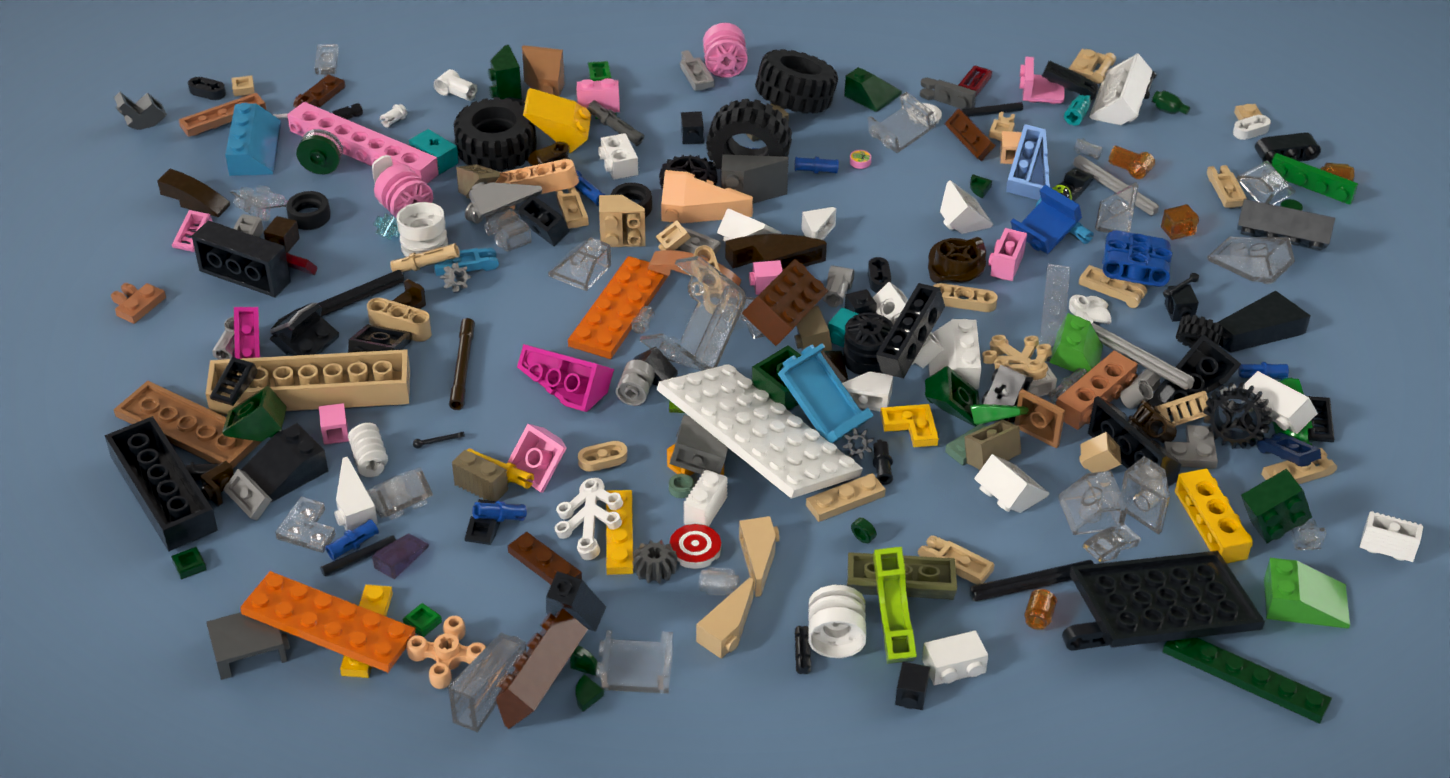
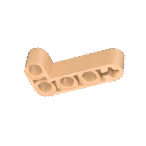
M563 159L501 172L500 177L495 183L541 186V194L572 188L579 183V178L573 161ZM515 205L501 210L497 214H510L515 210Z

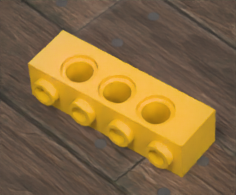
M1207 468L1179 474L1175 493L1209 550L1218 551L1226 564L1247 560L1250 549L1253 546L1252 537L1244 529L1238 514L1234 513L1228 498L1221 492L1217 480L1211 476Z

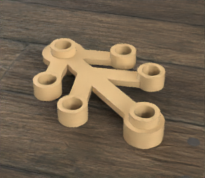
M1004 335L993 336L990 341V350L982 353L983 362L986 364L994 363L995 369L999 368L1000 365H1006L1034 377L1033 380L1046 377L1048 365L1045 361L1052 355L1051 345H1039V338L1037 336H1027L1024 338L1025 348L1021 353L1009 345V341ZM1037 349L1036 359L1031 360L1030 358L1034 350Z

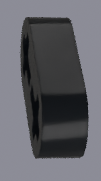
M193 77L188 81L189 92L194 96L210 100H220L226 95L223 82L204 77Z
M874 257L868 263L870 288L875 293H878L888 282L891 283L889 263L882 257Z
M1097 622L1075 624L1067 627L1062 633L1066 648L1071 651L1109 645Z

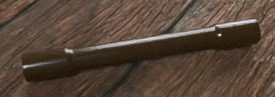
M464 318L460 326L456 368L449 400V406L453 410H460L464 406L467 369L475 322L470 318Z

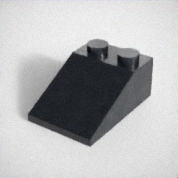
M296 423L275 434L241 470L245 471L273 502L328 472L325 450Z

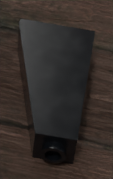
M1275 290L1218 321L1217 323L1219 326H1222L1223 330L1219 345L1231 353L1300 336L1306 333L1311 315Z
M557 571L546 596L547 614L552 613L555 615L563 608L587 629L596 632L606 606L583 580Z

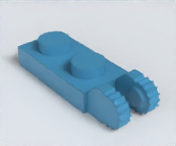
M494 248L461 250L460 257L434 264L436 276L444 275L445 271L443 268L447 266L452 268L453 263H458L459 268L467 267L466 272L480 270L481 268L485 271L496 269L499 266V261L496 259V250Z

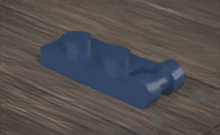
M1282 432L1273 434L1271 438L1264 437L1262 441L1257 440V448L1262 454L1270 452L1297 466H1308L1311 462L1321 459V450Z

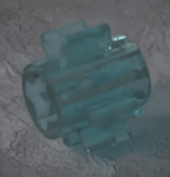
M387 213L384 214L383 218L377 216L373 224L378 227L375 232L376 234L388 240H391L392 236H399L397 218Z

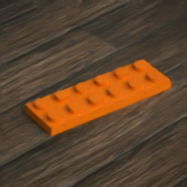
M628 256L569 337L568 347L612 359L666 281L668 275L649 270L648 265L650 262Z
M269 571L241 605L242 615L389 673L406 649L407 641L415 636V628L272 571Z

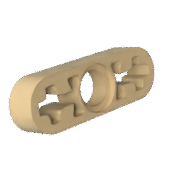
M943 283L933 285L940 288L944 304L947 307L981 312H992L997 307L998 296L993 291ZM959 296H966V297H968L969 299H960V298H958V297H959Z

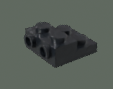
M367 324L349 339L348 353L403 350L411 342L412 332Z

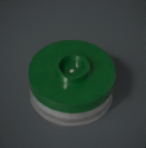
M314 129L303 135L297 147L296 155L299 163L306 170L324 175L333 172L338 167L343 156V146L334 134L326 130Z

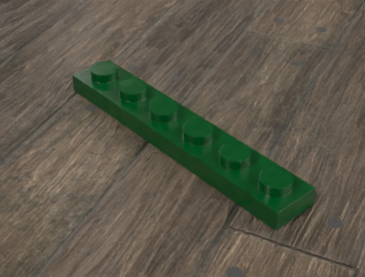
M1199 638L1166 641L1162 653L1319 724L1332 700L1331 697Z

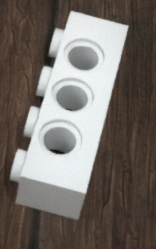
M890 282L873 296L877 303L876 314L885 316L894 325L908 301L907 297ZM930 332L912 365L916 363L924 368L944 350L932 332Z

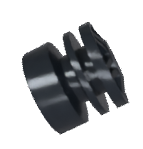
M862 313L848 320L845 325L843 358L847 369L858 375L869 371L883 374L876 354L893 327L891 320L876 313Z

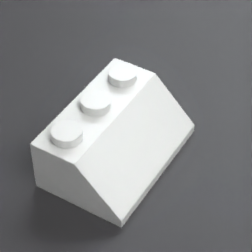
M952 319L933 332V335L944 350L928 364L929 377L948 366L972 387L979 389L981 360L977 321Z

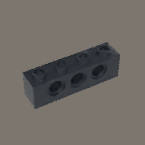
M921 283L917 284L876 354L882 373L904 379L945 308L939 287Z

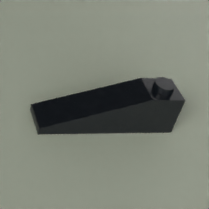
M1202 334L1175 367L1194 378L1193 387L1185 390L1165 379L1154 392L1153 398L1147 402L1156 407L1197 392L1205 391L1208 394L1225 384L1240 367L1241 363ZM1166 408L1168 415H1172L1170 408Z

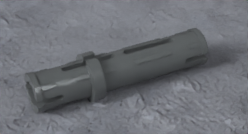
M595 100L589 104L587 109L592 115L601 120L603 125H608L619 134L626 133L628 139L636 146L642 143L645 135L617 117L614 111L604 108Z

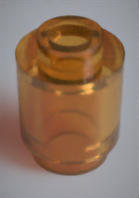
M1325 163L1324 167H1321V170L1350 181L1354 179V168L1348 164Z
M1037 589L1031 593L1024 613L1026 624L1029 627L1042 630L1051 623L1057 604V598L1053 593L1046 589Z

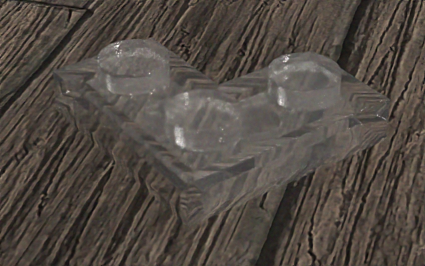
M301 496L275 534L278 540L324 553L325 546L331 543L336 536L334 527L317 523L325 511L324 503Z

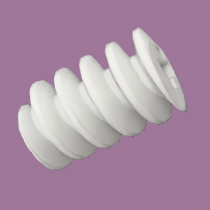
M373 423L359 424L348 434L358 472L365 477L379 476L388 462V456L379 433V428Z

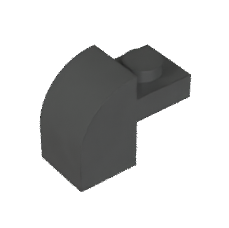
M121 92L114 97L117 104L116 109L124 116L127 126L133 129L141 130L154 127L167 116L163 105L148 92L136 103Z

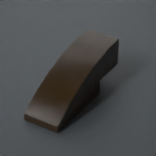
M169 168L157 180L160 195L179 200L182 208L207 213L218 218L230 206V202L221 194L182 172Z

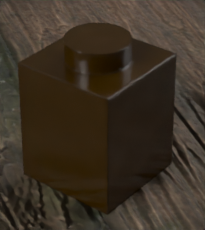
M276 216L264 230L265 240L285 246V251L288 253L300 239L297 221Z

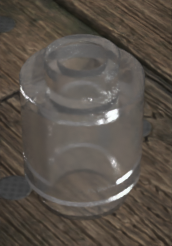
M708 568V570H701L699 587L700 591H705L706 594L729 596L739 587L740 576L735 575L734 569Z

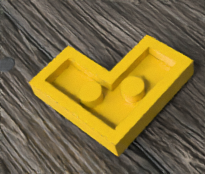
M929 404L881 407L880 416L884 432L909 430L913 447L938 446L939 438Z

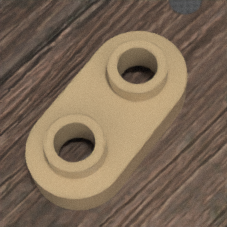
M610 441L585 447L578 453L579 467L588 472L618 466L627 460V446L620 441Z

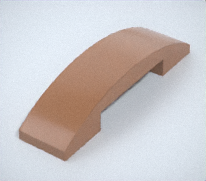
M675 250L655 251L648 265L649 270L668 276L674 270L696 277L692 266L693 253ZM698 256L701 262L709 261L706 257ZM718 263L726 293L729 296L735 297L741 279L731 270ZM712 277L704 278L705 281L715 283Z

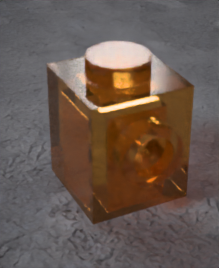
M1188 204L1165 209L1161 228L1171 240L1195 235L1199 217Z

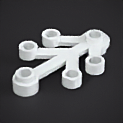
M599 478L585 480L579 488L580 493L573 500L562 502L556 508L561 519H569L574 514V511L585 502V506L568 522L561 521L555 526V532L558 537L565 539L584 521L583 537L578 541L577 550L584 560H592L600 553V547L594 538L595 517L604 522L611 530L619 528L622 524V520L617 512L609 513L596 505L598 500L607 503L611 510H617L623 505L620 494L616 492L610 494L605 491L604 483Z

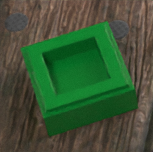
M421 603L403 618V623L414 627L417 635L425 637L442 623V617L424 603Z

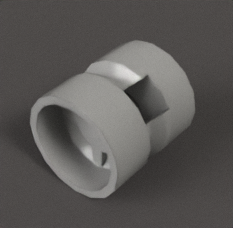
M642 360L629 361L617 385V397L628 405L637 406L643 404L655 377L653 367Z

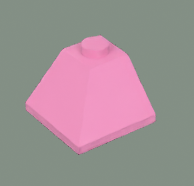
M527 424L507 463H513L518 469L534 474V481L530 479L527 481L532 482V487L543 493L566 450V446L562 439L547 429Z

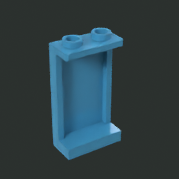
M823 343L816 347L812 344L801 351L802 355L796 358L793 355L782 363L784 368L778 375L819 434L830 443H835L843 438L845 434L851 433L855 427L859 428L874 415L869 408L863 411L859 409L821 354V351L825 348Z

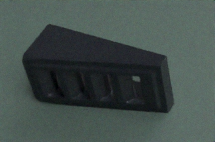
M232 357L212 391L210 399L234 406L257 375L258 371L255 364ZM227 386H231V387H235V388H234V390H232V389H228V388H226V387H227ZM224 392L231 395L230 397H226L221 395V393Z
M1307 396L1310 398L1316 411H1321L1314 418L1323 419L1311 420L1312 428H1307L1309 441L1334 442L1330 398ZM1314 424L1324 425V427H1314ZM1315 431L1326 432V434H1315Z

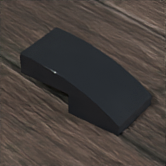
M1074 168L1065 174L1064 181L1058 185L1066 186L1071 191L1072 201H1074L1089 186L1094 175Z
M479 499V500H478V502H480V503H495V502H496V501H489V500H482V499ZM471 516L464 538L465 541L491 545L500 522L494 519H475Z

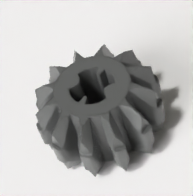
M650 539L648 545L640 543L639 549L634 550L632 565L634 572L637 573L639 580L646 578L648 584L652 580L660 584L661 579L669 580L671 574H675L677 554L676 551H673L671 544L664 545L662 540L658 543H653Z

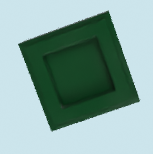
M197 546L171 556L181 580L207 570Z

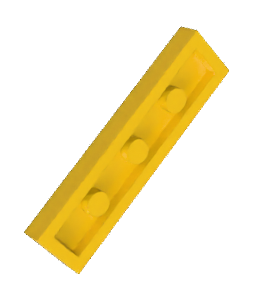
M608 490L607 492L610 494L614 492L619 493L623 500V505L617 510H611L606 503V511L609 513L617 512L622 520L621 526L614 530L609 529L606 525L607 575L633 574L632 490Z
M365 584L359 606L387 616L393 595L392 587ZM344 655L340 667L341 676L369 678L372 666Z

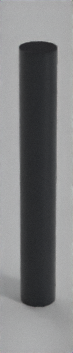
M1022 102L967 108L961 111L968 117L1020 111L1023 110Z
M392 535L320 567L323 576H327L397 545L396 538Z

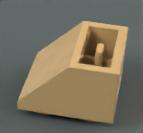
M599 195L601 247L646 246L645 208L623 195Z

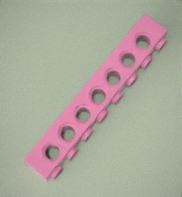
M303 102L287 114L290 132L302 137L310 135L326 137L336 144L340 153L372 166L373 162L378 158L389 155L392 158L393 165L404 164L409 166L427 184L439 175L437 157L311 104Z

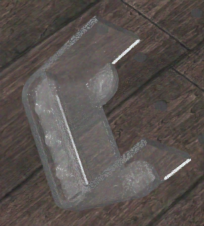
M700 256L678 259L675 264L692 276L688 283V293L691 298L698 302L681 340L676 337H668L662 333L641 336L639 341L650 349L656 346L671 362L701 371L715 368L718 366L745 305V292Z

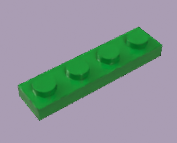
M1278 153L1273 157L1269 175L1349 205L1354 201L1358 186L1356 182Z

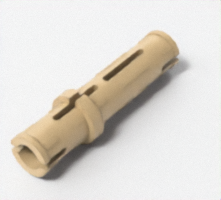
M456 243L423 253H410L405 258L392 260L390 265L392 272L400 270L402 273L410 270L418 271L421 267L458 258L460 257V251Z

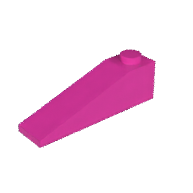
M523 344L517 368L533 381L542 385L548 393L557 397L563 405L584 412H588L608 393L614 369L525 344Z

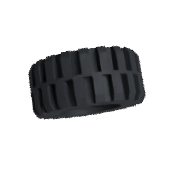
M776 49L767 52L762 57L755 87L758 94L773 105H778L780 108L789 109L793 112L817 114L818 112H824L831 106L838 82V75L831 65H828L824 60L818 59V57L810 56L803 52H796L795 50L787 51L786 49H781L778 51Z
M486 98L480 102H472L470 106H465L456 116L453 125L455 145L458 149L459 158L467 165H480L499 172H503L505 169L512 170L515 166H521L528 161L530 154L536 150L537 141L536 126L523 116L525 105L523 106L520 102H513L507 98L505 100L500 98L488 100ZM493 129L506 130L500 133H486V131Z
M742 99L741 102H738V100L732 101L729 106L724 105L721 107L720 111L716 112L706 142L708 157L713 161L712 164L717 170H722L723 155L788 157L792 141V131L785 117L782 118L783 114L778 109H772L773 106L768 103L766 105L762 104L761 100L749 101V99ZM751 134L760 138L766 146L760 149H749L739 145L732 136Z

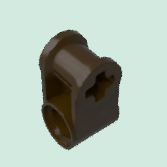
M556 142L540 150H535L530 154L528 162L531 166L570 159L568 158L569 145L565 142Z
M1143 399L1139 409L1133 416L1130 415L1128 418L1161 443L1165 441L1172 442L1177 433L1174 424ZM1164 426L1163 432L1158 434L1159 429Z

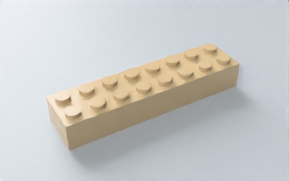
M408 350L242 358L241 360L254 363L258 373L234 406L210 399V395L230 359L210 360L206 398L209 410L220 415L228 414V411L268 385L286 405V411L319 409V406L344 403L345 408L409 404L410 365ZM227 386L226 388L234 390L235 387ZM224 392L221 393V395L226 397H230L231 395Z

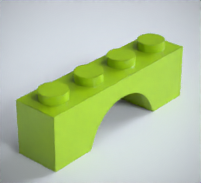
M902 547L876 549L873 553L887 664L915 661L917 656L907 602Z

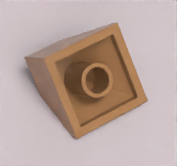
M523 45L524 82L532 89L560 97L565 85L563 50Z
M1021 389L1017 406L1028 407L1029 412H1027L1028 414L1016 416L1014 425L1019 426L1021 431L1057 449L1060 444L1065 410L1033 393Z

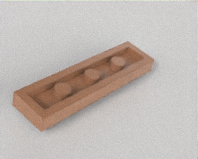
M257 93L179 119V124L187 136L190 137L232 122L235 104L256 103L265 110L266 104Z

